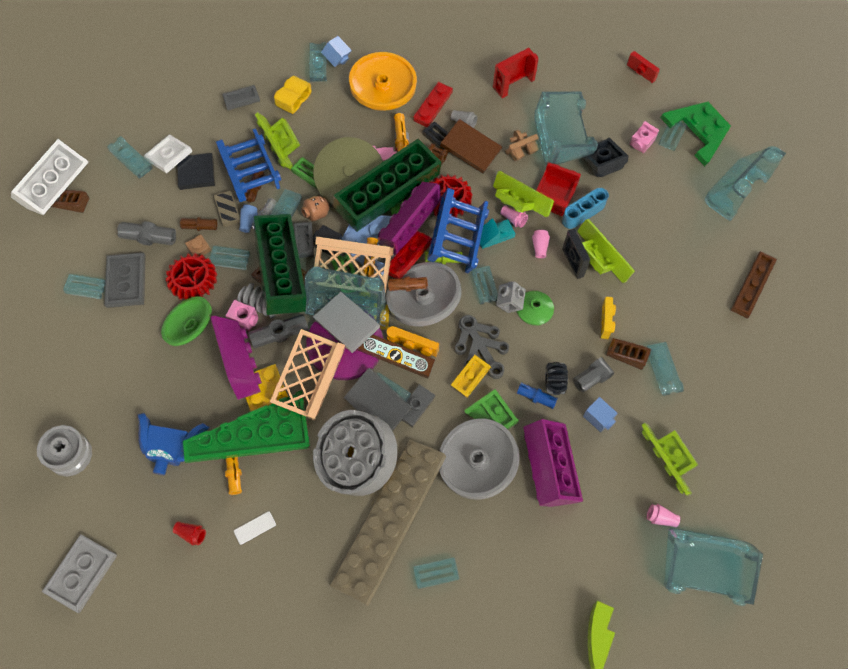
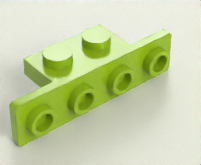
M257 112L255 114L258 119L257 124L264 130V137L271 143L272 151L278 155V162L282 167H287L291 170L293 165L288 155L297 149L300 143L287 120L282 117L271 127L268 120Z
M502 171L497 172L493 187L497 189L495 197L499 198L502 203L513 206L514 210L521 213L534 210L544 217L550 215L554 200Z
M586 219L578 229V233L585 240L582 244L590 257V264L600 275L612 271L622 283L627 282L635 270L590 219Z
M646 423L642 424L644 429L641 431L647 441L651 440L655 447L652 449L658 458L662 457L665 461L664 468L670 476L674 475L677 482L675 485L680 493H685L687 496L691 495L692 492L682 478V475L697 467L698 463L677 431L674 430L658 440L649 425Z

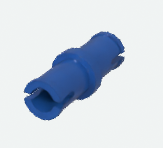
M522 382L516 393L533 400L532 402L535 404L538 402L551 409L554 408L558 399L542 392L540 388L535 389Z

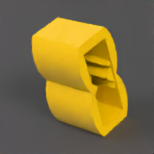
M293 75L285 81L284 87L275 92V105L294 114L312 92L311 84Z

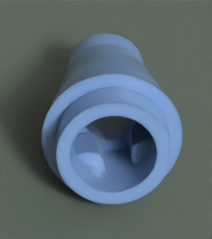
M243 205V208H241L239 227L241 232L250 233L254 223V216H258V209L256 207Z

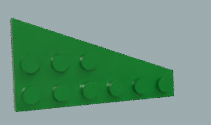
M302 390L296 392L292 397L296 398L303 395ZM290 396L279 399L283 403L291 400ZM303 398L294 401L298 409L305 411ZM275 404L265 405L237 417L234 421L223 423L220 427L202 432L183 441L185 463L309 449L310 447L306 416Z

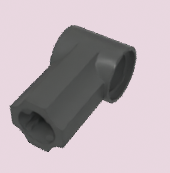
M601 357L594 361L588 369L574 377L573 381L576 388L584 393L597 383L607 381L614 375V371Z

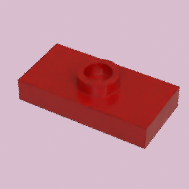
M636 51L630 54L627 66L649 82H655L660 69Z

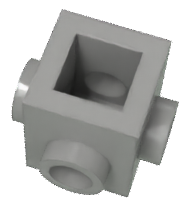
M514 281L499 285L496 306L507 313L523 310L526 289Z

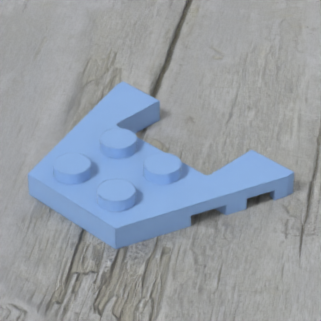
M381 215L358 232L349 224L341 240L367 244L368 237L378 239L380 230L387 227L392 216ZM360 255L355 260L364 265L365 255ZM375 260V266L378 270L385 266L384 263ZM379 275L376 276L379 281H383Z

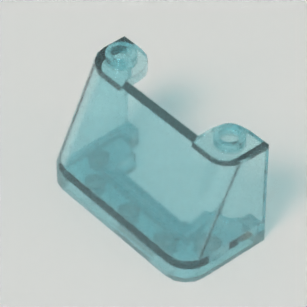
M582 91L541 93L535 109L534 119L546 166L548 162L558 165L591 155L597 150V140L593 136L587 137L581 113L586 107V100L583 98Z
M770 146L740 158L708 191L705 197L706 204L731 221L738 213L737 211L745 198L751 192V185L745 179H748L753 184L756 180L760 179L766 183L772 177L786 153L775 146Z
M321 267L309 269L305 276V314L314 315L315 310L323 308L336 295L342 292L379 325L381 324L386 308L384 282L379 278Z
M670 528L667 537L664 586L669 592L680 594L681 591H686V588L728 595L734 604L746 606V604L754 605L763 553L753 544L746 541Z

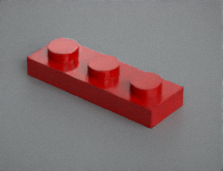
M438 82L413 116V121L428 127L453 93V88Z
M417 231L390 261L388 275L395 279H402L431 245L432 237Z

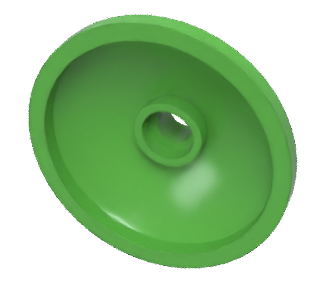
M192 297L178 304L168 314L161 330L163 340L169 345L180 346L196 339L205 330L210 321L212 312L210 303L203 297Z

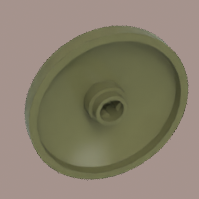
M353 137L336 139L327 144L315 160L313 175L317 190L328 203L333 205L334 194L381 164L383 160L378 151L362 139Z

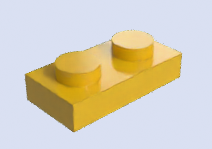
M606 296L602 304L601 339H609L611 333L615 331V322L612 321V318L615 316L616 305L613 304V297Z
M474 355L451 386L468 398L490 370L491 366Z

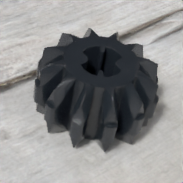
M559 362L548 363L545 372L547 393L553 395L565 394L568 385L566 364Z

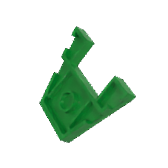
M709 101L665 112L660 117L670 129L679 122L684 121L706 145L694 155L704 167L710 162L731 127Z

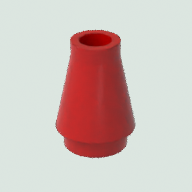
M178 521L173 527V533L192 546L202 544L206 536V530L201 525Z

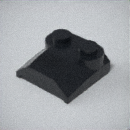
M610 137L579 149L581 155L592 167V174L597 177H604L619 171L628 162L629 156Z

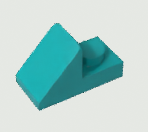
M492 218L483 225L480 239L482 249L515 237L516 233L509 220L495 223Z

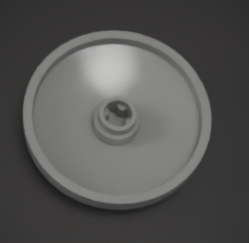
M436 262L415 264L403 276V278L407 276L411 278L427 277V289H415L410 292H406V290L390 291L389 288L387 290L386 301L394 318L403 324L418 327L435 324L449 316L457 307L462 293L457 274L450 267Z
M489 419L469 420L455 427L444 439L440 452L445 453L446 458L439 471L444 482L456 494L475 500L490 498L503 491L514 479L520 459L518 445L509 430L500 423Z

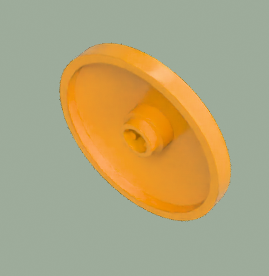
M389 52L371 53L360 58L353 65L349 74V86L354 98L362 105L374 110L385 111L399 108L413 97L416 90L417 76L413 66L403 57Z

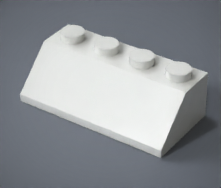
M57 139L12 190L11 198L26 209L44 215L84 169L88 161Z

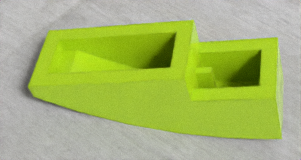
M599 601L593 604L588 626L587 647L591 669L604 668L615 632L607 629L614 608Z

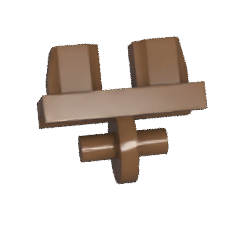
M519 130L513 132L514 137L510 138L511 143H516L509 145L505 152L507 155L511 154L514 161L520 160L525 156L522 151L525 147L529 155L534 154L539 150L536 142L539 137L535 134L525 138L527 137L526 132L521 133Z

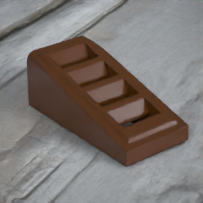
M65 190L58 202L55 201L51 207L84 213L90 198L84 191Z
M613 338L606 356L643 370L651 349ZM616 345L620 347L618 353L614 352ZM623 349H627L625 355L622 354ZM631 351L634 352L633 357H630Z

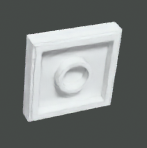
M169 134L147 152L144 158L160 170L168 173L192 152V149Z

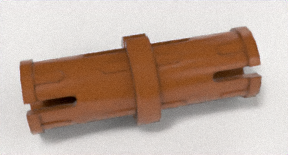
M407 276L402 279H389L388 282L390 291L406 290V292H410L415 289L428 288L427 277L411 278Z

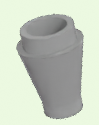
M453 110L451 114V120L458 122L461 119L473 128L477 123V115L474 112Z

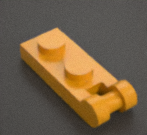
M394 326L387 329L388 341L402 344L410 350L421 351L423 355L428 357H437L439 352L438 342Z

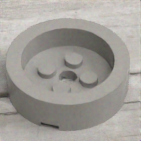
M346 410L332 416L319 431L317 446L313 450V462L319 479L326 487L342 494L365 496L379 490L389 480L397 461V442L393 431L384 420L362 411ZM350 447L355 448L352 457H349L347 454Z

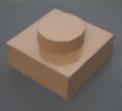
M201 234L185 243L192 256L195 253L198 256L205 255L211 251Z

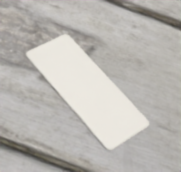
M268 511L235 529L234 533L239 544L242 545L276 526V523Z

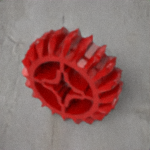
M449 174L446 177L440 175L439 179L435 177L433 182H429L440 185V190H442L440 191V199L446 189L450 188L455 190L453 195L455 200L459 201L461 199L460 202L471 205L473 196L471 186H468L467 181H463L462 177L457 179L456 175L450 177ZM440 203L433 210L435 216L438 214ZM452 207L450 214L457 218L458 214L463 216L464 210Z
M187 253L185 258L180 255V260L174 259V265H169L170 270L166 271L167 287L180 300L183 298L186 300L192 297H203L204 294L210 295L209 290H214L213 284L217 283V272L215 271L214 264L211 263L209 258L206 259L203 255L198 256L196 253L193 256Z

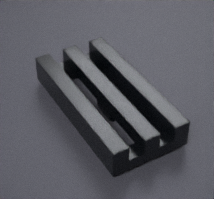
M433 122L423 130L422 135L438 148L445 150L440 144L444 139L443 136L446 137L448 132L439 124Z

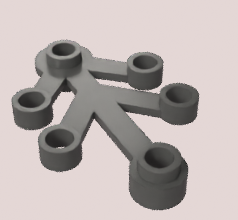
M471 315L463 316L459 320V328L462 333L459 342L455 345V353L458 355L465 354V344L470 334L473 342L468 358L464 361V367L474 355H477L479 350L485 362L491 366L488 371L489 376L493 379L501 378L504 374V366L500 362L494 361L487 347L496 349L498 353L505 355L509 351V344L504 341L491 340L499 337L500 330L498 327L480 324ZM470 323L471 327H466L465 324ZM494 330L497 332V334L493 335L491 334V331ZM477 331L487 333L491 339L480 337ZM461 346L464 350L459 351L457 348ZM505 346L507 349L501 350L500 347ZM498 370L499 374H494L492 371Z

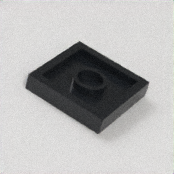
M212 153L188 155L177 164L178 187L180 190L215 186L214 157Z
M574 228L567 231L562 250L576 278L580 279L585 276L590 257Z

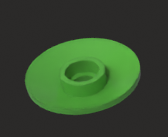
M529 291L525 293L523 310H519L517 313L527 324L542 325L547 323L553 316L554 304L545 293Z

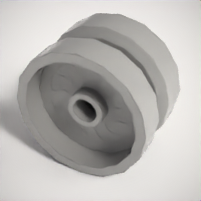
M61 425L46 431L40 438L37 445V456L40 462L60 476L68 477L80 473L87 467L92 457V446L88 439L71 426Z

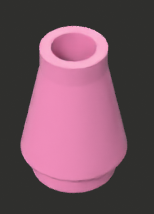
M507 205L501 209L500 214L515 227L522 228L528 220L526 212H518Z
M546 230L534 231L532 236L536 258H546L550 239Z
M652 504L647 512V520L651 521L652 524L677 528L680 523L679 515L672 513L659 504Z

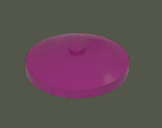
M316 321L312 324L309 330L310 333L335 343L339 342ZM379 328L373 335L383 338L382 331ZM307 337L306 347L314 345L312 339ZM327 344L318 346L321 356L329 354L332 346ZM316 348L307 351L310 361L319 358ZM345 348L333 379L353 380L360 378L368 368L373 369L380 359L357 350L351 353ZM321 360L313 363V366L319 372H322L323 365Z

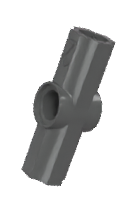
M147 221L141 224L121 222L117 228L119 238L136 240L147 246L153 243L173 245L176 242L175 229L157 227L154 223Z
M300 314L283 321L279 319L274 320L270 325L248 333L255 349L273 342L282 343L288 337L299 334L301 329L308 331L309 328L304 314ZM278 329H282V330H283V331L280 332V333H275V331L278 330Z

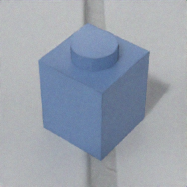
M337 36L326 44L321 53L336 67L339 64L344 65L349 60L348 55L352 50Z
M599 397L585 411L583 417L601 433L605 428L609 430L616 423L614 418L618 413Z

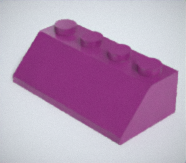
M422 182L419 187L416 186L413 189L412 196L402 203L397 214L392 215L387 227L380 230L378 240L381 246L394 248L393 254L397 255L440 203V185L437 183Z
M212 316L211 320L227 378L237 399L239 400L261 392L259 384L262 381L259 373L254 371L257 365L254 357L250 358L249 355L253 352L250 343L245 341L248 338L245 327L241 328L236 320Z
M541 419L524 426V439L527 444L528 458L531 463L532 478L535 482L539 506L554 507L583 502L566 424Z

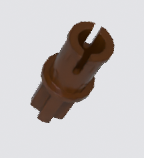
M264 171L254 173L250 181L263 177ZM261 186L247 190L245 195L246 201L249 203L255 202Z
M198 217L197 219L182 218L180 221L181 229L216 231L218 227L217 219H201V217Z

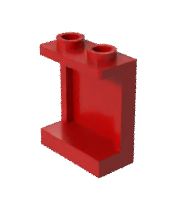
M528 47L495 65L493 88L501 98L508 96L510 84L523 77H527L531 82L535 81L539 60L537 54L533 53Z
M547 163L546 170L536 191L554 200L551 209L552 213L564 216L565 209L569 206L578 186L581 174L557 164Z

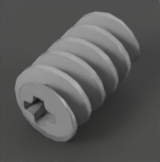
M250 283L240 290L237 301L254 307L257 312H263L265 316H269L271 319L275 317L276 314L266 315L263 290L261 291L260 286L254 289V283Z

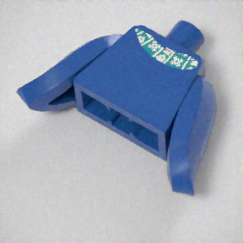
M145 413L137 414L140 449L148 460L155 462L153 473L158 475H165L168 465L179 466L180 462H184V440L208 431L210 428L202 423L188 433L187 431L153 426Z

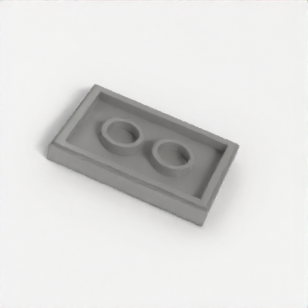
M342 292L336 295L313 316L319 325L337 341L344 344L345 348L351 353L380 328L379 323Z
M80 534L42 592L73 611L80 613L117 555Z

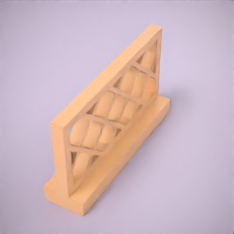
M316 237L315 244H317L312 282L386 293L391 256H393L394 248ZM322 249L328 250L332 255L326 262L321 258ZM343 252L347 253L350 257V260L344 265L337 258ZM360 255H365L369 262L360 268L355 259ZM378 258H386L385 266L378 270L373 262ZM335 259L340 268L332 273L327 264ZM353 261L358 270L350 276L345 267ZM371 264L377 273L368 279L363 270ZM323 267L330 274L324 280L318 279L319 270ZM343 270L348 278L343 282H338L334 275ZM361 272L366 281L361 285H357L352 278ZM377 275L383 280L382 288H376L371 283V280Z
M301 329L270 403L315 421L345 350V345L339 342L335 343ZM303 335L311 338L314 345L303 349L300 343ZM323 344L332 346L329 354L321 356L318 346ZM316 348L319 358L308 362L305 352ZM302 353L306 363L295 367L293 358ZM321 360L323 370L314 374L310 364ZM308 366L312 376L301 380L297 370ZM295 371L299 381L287 385L286 375ZM314 379L315 389L306 393L302 383ZM300 384L304 394L293 398L289 388ZM287 389L291 400L284 403L276 400L279 392ZM306 397L308 402L306 411L298 409L294 401Z

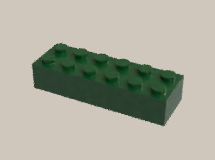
M416 139L334 194L333 206L350 226L358 232L411 195L416 186L419 187L422 182H430L440 175L442 162L419 139Z
M291 214L254 216V237L266 315L306 312V291Z

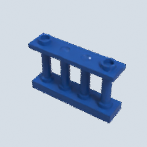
M256 128L252 129L255 136L254 139L230 147L229 145L225 146L223 140L216 141L239 202L246 201L244 193L247 190L274 181L276 188L280 189V174L278 170H274L263 146L265 145L262 134H258ZM256 145L259 147V151L235 159L234 157H229L232 156V153ZM261 157L265 161L240 171L234 169L237 168V165ZM266 169L270 172V175L247 183H240L239 181L243 177Z
M447 188L441 197L427 260L435 262L439 257L443 256L466 264L465 273L468 274L478 265L477 253L484 220H486L489 209H487L488 202L484 201L479 208L455 200L453 197L455 190ZM455 207L477 215L475 224L453 217L450 214V209ZM451 223L473 231L472 240L448 233V230H446L447 224ZM446 239L470 247L468 257L444 249L442 246L443 241Z

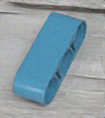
M597 188L565 209L562 224L566 228L573 229L586 219L602 211L609 197L607 190Z

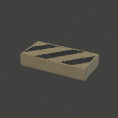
M231 190L214 195L223 227L240 223V217Z

